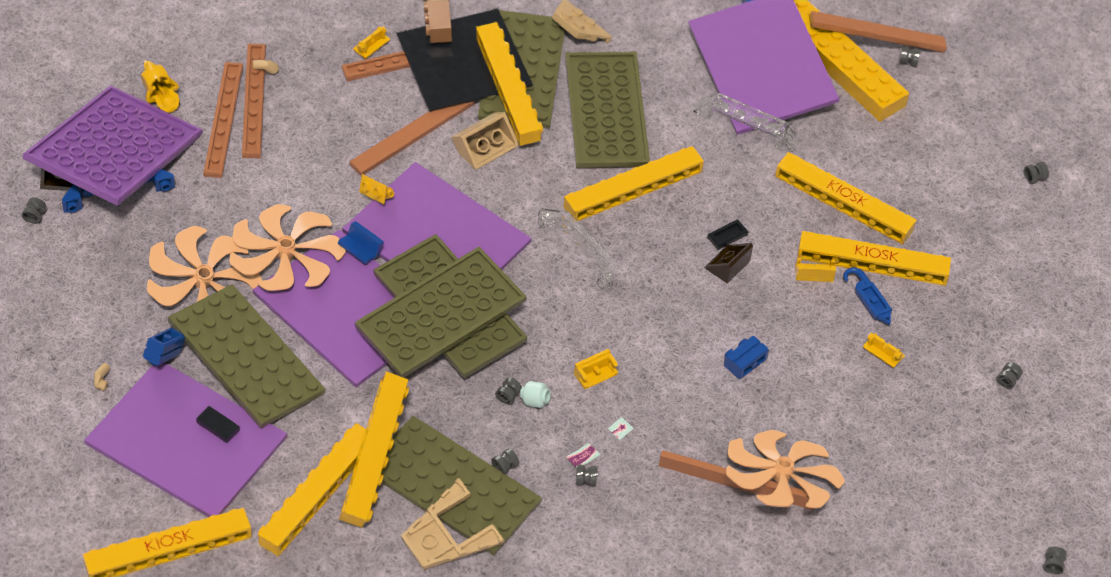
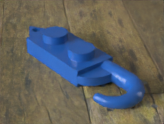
M857 267L845 270L843 278L846 282L850 273L856 274L861 280L856 284L855 293L874 320L878 319L890 325L892 308L875 284L869 280L864 271Z

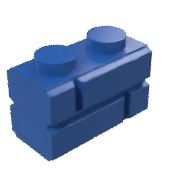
M169 328L148 338L147 348H145L143 353L144 359L148 360L152 365L159 366L180 355L181 345L184 344L185 336L179 331Z
M751 336L749 339L744 338L734 350L729 349L726 352L724 367L738 379H742L767 360L769 349L763 343H760V340L755 336Z

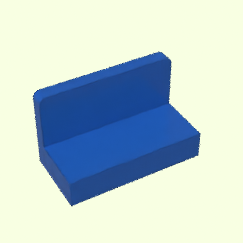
M354 221L350 225L348 234L339 239L338 244L360 261L367 264L380 256L384 241L360 223Z

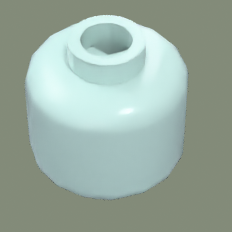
M529 381L525 387L521 388L520 397L526 406L542 408L545 404L549 403L551 390L545 383Z

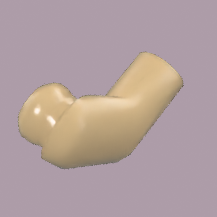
M253 60V69H263L269 74H276L279 71L278 64L271 60Z
M103 363L94 372V386L97 390L105 391L108 387V382L104 380V376L110 371V366L107 363Z

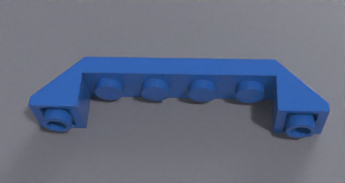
M163 169L146 182L153 181L156 192L175 188L174 175ZM73 184L62 198L63 212L73 213L83 209L81 197H90L93 194Z

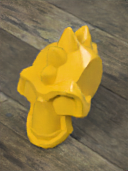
M144 61V71L141 74V80L147 91L145 95L147 103L156 102L161 110L167 113L174 112L179 106V96L175 93L179 89V85L169 77L162 65Z

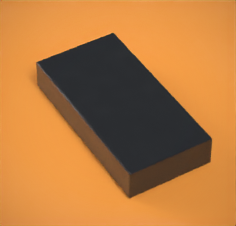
M737 219L707 234V238L719 250L747 236L749 231Z
M210 406L196 418V423L226 443L240 431L239 425Z

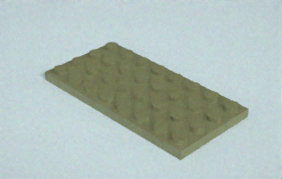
M499 10L533 83V86L526 88V94L531 97L532 109L535 108L537 111V121L542 123L543 128L550 129L565 29L554 21L551 16ZM499 95L489 96L480 100L478 120H482L495 112L506 113Z
M637 52L565 53L576 168L640 167L650 162Z
M435 234L373 269V274L395 298L458 258L439 236ZM506 313L442 354L461 376L466 378L525 343L527 335Z
M478 246L357 320L355 327L394 371L404 378L527 300V296Z
M233 284L168 316V322L172 327L185 336V342L260 428L325 394L326 389Z
M412 416L391 438L394 440L391 450L387 451L386 454L389 459L385 469L382 468L381 474L384 476L381 483L427 512V509L432 504L434 505L441 498V495L447 489H450L455 484V481L460 478L470 492L471 497L441 514L438 518L443 524L466 539L493 524L504 539L503 544L485 549L486 552L493 556L497 554L542 502V497L508 475L503 474L497 468L415 416Z

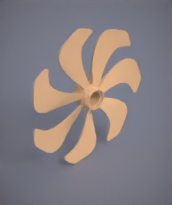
M282 204L274 205L260 214L259 221L263 228L277 241L254 235L248 229V220H242L234 226L233 242L235 245L251 250H273L254 258H242L231 252L229 258L230 265L240 273L250 276L262 272L278 257L281 259V262L274 277L269 280L258 281L257 283L267 291L286 290L294 284V276L289 260H292L295 256L309 273V279L305 286H319L330 274V268L322 262L296 252V248L324 250L330 252L337 261L345 255L346 250L338 244L339 238L333 235L296 244L295 240L313 227H331L332 223L328 216L315 212H304L299 215L291 236H288L282 232L280 219L286 212L291 210V207Z
M191 226L176 235L175 244L182 256L195 269L183 266L169 259L164 252V242H159L151 247L149 266L154 272L161 275L193 278L170 287H161L149 279L147 292L161 305L173 306L180 302L194 286L199 288L197 302L208 296L206 288L210 285L216 291L225 288L212 281L213 278L240 280L247 283L252 289L258 286L257 282L262 281L259 273L250 276L244 275L234 267L213 273L212 268L223 257L231 252L248 254V249L235 245L232 237L220 236L212 244L207 265L202 264L197 253L196 242L207 230L202 227Z
M768 430L758 433L754 437V444L769 459L767 460L747 452L743 447L742 438L730 441L728 457L733 462L746 467L767 470L757 473H740L728 465L726 476L738 486L751 490L763 486L772 478L778 482L776 490L771 495L756 496L758 500L766 505L788 507L793 504V496L788 484L791 478L797 481L806 491L809 497V501L805 505L806 507L821 508L828 502L830 494L826 490L793 474V471L822 477L829 480L836 488L842 487L845 482L840 471L831 465L794 468V462L806 456L829 457L826 449L820 445L808 441H797L791 447L788 457H781L776 449V442L784 438L786 434L777 430Z

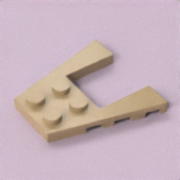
M460 478L455 481V484L450 489H447L441 495V498L434 505L432 504L427 509V512L421 518H418L401 535L403 542L423 570L504 543L500 533L491 524L457 545L438 516L471 497L470 492Z

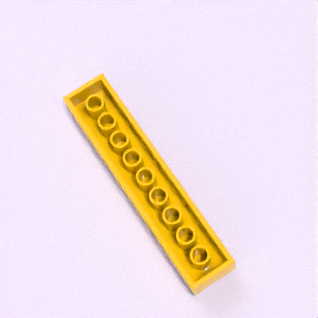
M794 0L824 67L833 80L879 122L906 107L909 92L844 33L812 27L810 20L811 11H820L808 0Z

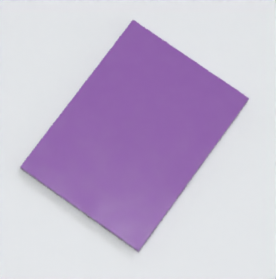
M752 0L688 21L737 135L839 102L838 94L794 0Z
M110 85L23 153V159L118 206L202 135L203 130Z
M416 162L388 186L395 193L392 198L385 199V204L373 200L342 228V232L347 235L351 223L357 221L382 239L384 244L379 257L386 262L437 234L458 259L480 246L501 270L531 243L532 239Z
M340 229L332 234L339 239L346 236ZM310 249L303 255L322 262L330 268V274L322 284L306 287L305 283L309 279V273L305 266L296 259L290 263L294 276V284L291 288L267 291L258 285L253 289V294L357 388L387 366L388 363L355 327V322L394 297L373 274V269L380 266L375 260L365 264L346 250L345 255L337 261L330 252Z
M164 362L159 366L152 365L86 437L84 443L203 515L210 517L212 515H220L227 509L286 440L287 433L272 424L260 428L241 406ZM208 406L240 426V431L228 443L196 423V418Z

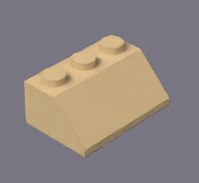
M495 112L451 137L458 153L475 170L519 146L505 112Z

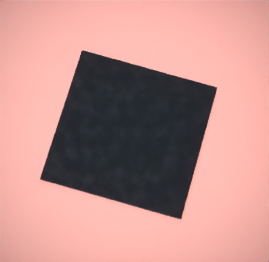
M498 8L451 19L452 42L430 43V36H426V26L396 33L429 111L499 95L476 39V27L497 22L499 29H503L504 41L508 42L510 47L509 53L514 56L515 67L520 70L521 82H525L526 88L533 86Z

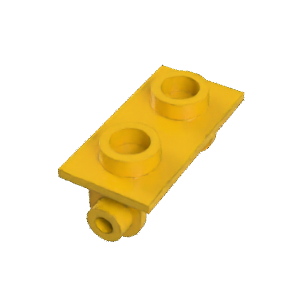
M384 26L378 27L370 36L363 41H359L353 50L363 58H368L391 40L386 36V28Z
M362 174L360 193L382 204H385V199L394 196L395 193L391 187H387Z
M871 332L867 337L868 341L863 345L864 349L893 368L905 357L901 349H897L890 343L887 344L877 333L873 334Z

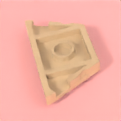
M562 0L553 14L552 19L577 39L596 41L597 38H602L605 43H609L612 39L610 34L568 0Z

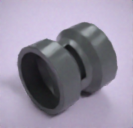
M903 46L899 63H910L913 66H917L921 49H910L908 46Z
M1039 162L1035 166H1025L1024 176L1028 183L1031 184L1037 182V180L1048 179L1049 170L1045 162Z
M32 197L28 200L27 208H24L21 216L26 222L37 224L41 219V214L46 209V204L41 199Z
M1008 362L1003 367V371L998 374L997 382L1007 389H1012L1017 382L1016 380L1022 376L1023 371L1018 364Z
M507 377L502 383L503 386L499 387L496 391L495 396L502 403L510 405L514 401L515 395L520 393L522 386L516 379Z
M510 448L504 450L502 455H497L491 459L493 467L500 470L503 474H506L509 468H515L519 465L516 453Z
M577 465L576 485H583L584 481H586V484H589V486H596L598 466H591L585 469L584 465Z
M1049 547L1046 551L1047 559L1044 562V570L1055 575L1062 574L1065 568L1064 561L1066 560L1067 552L1060 547Z

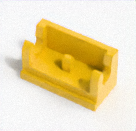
M797 258L795 264L796 280L834 282L836 273L835 260H831L830 265L801 263V258Z
M606 349L575 363L574 376L585 390L618 375L616 369L618 364L610 350Z

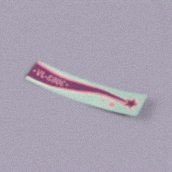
M621 417L606 429L603 434L615 444L634 428ZM589 442L566 458L577 467V465L587 464L602 454V452Z

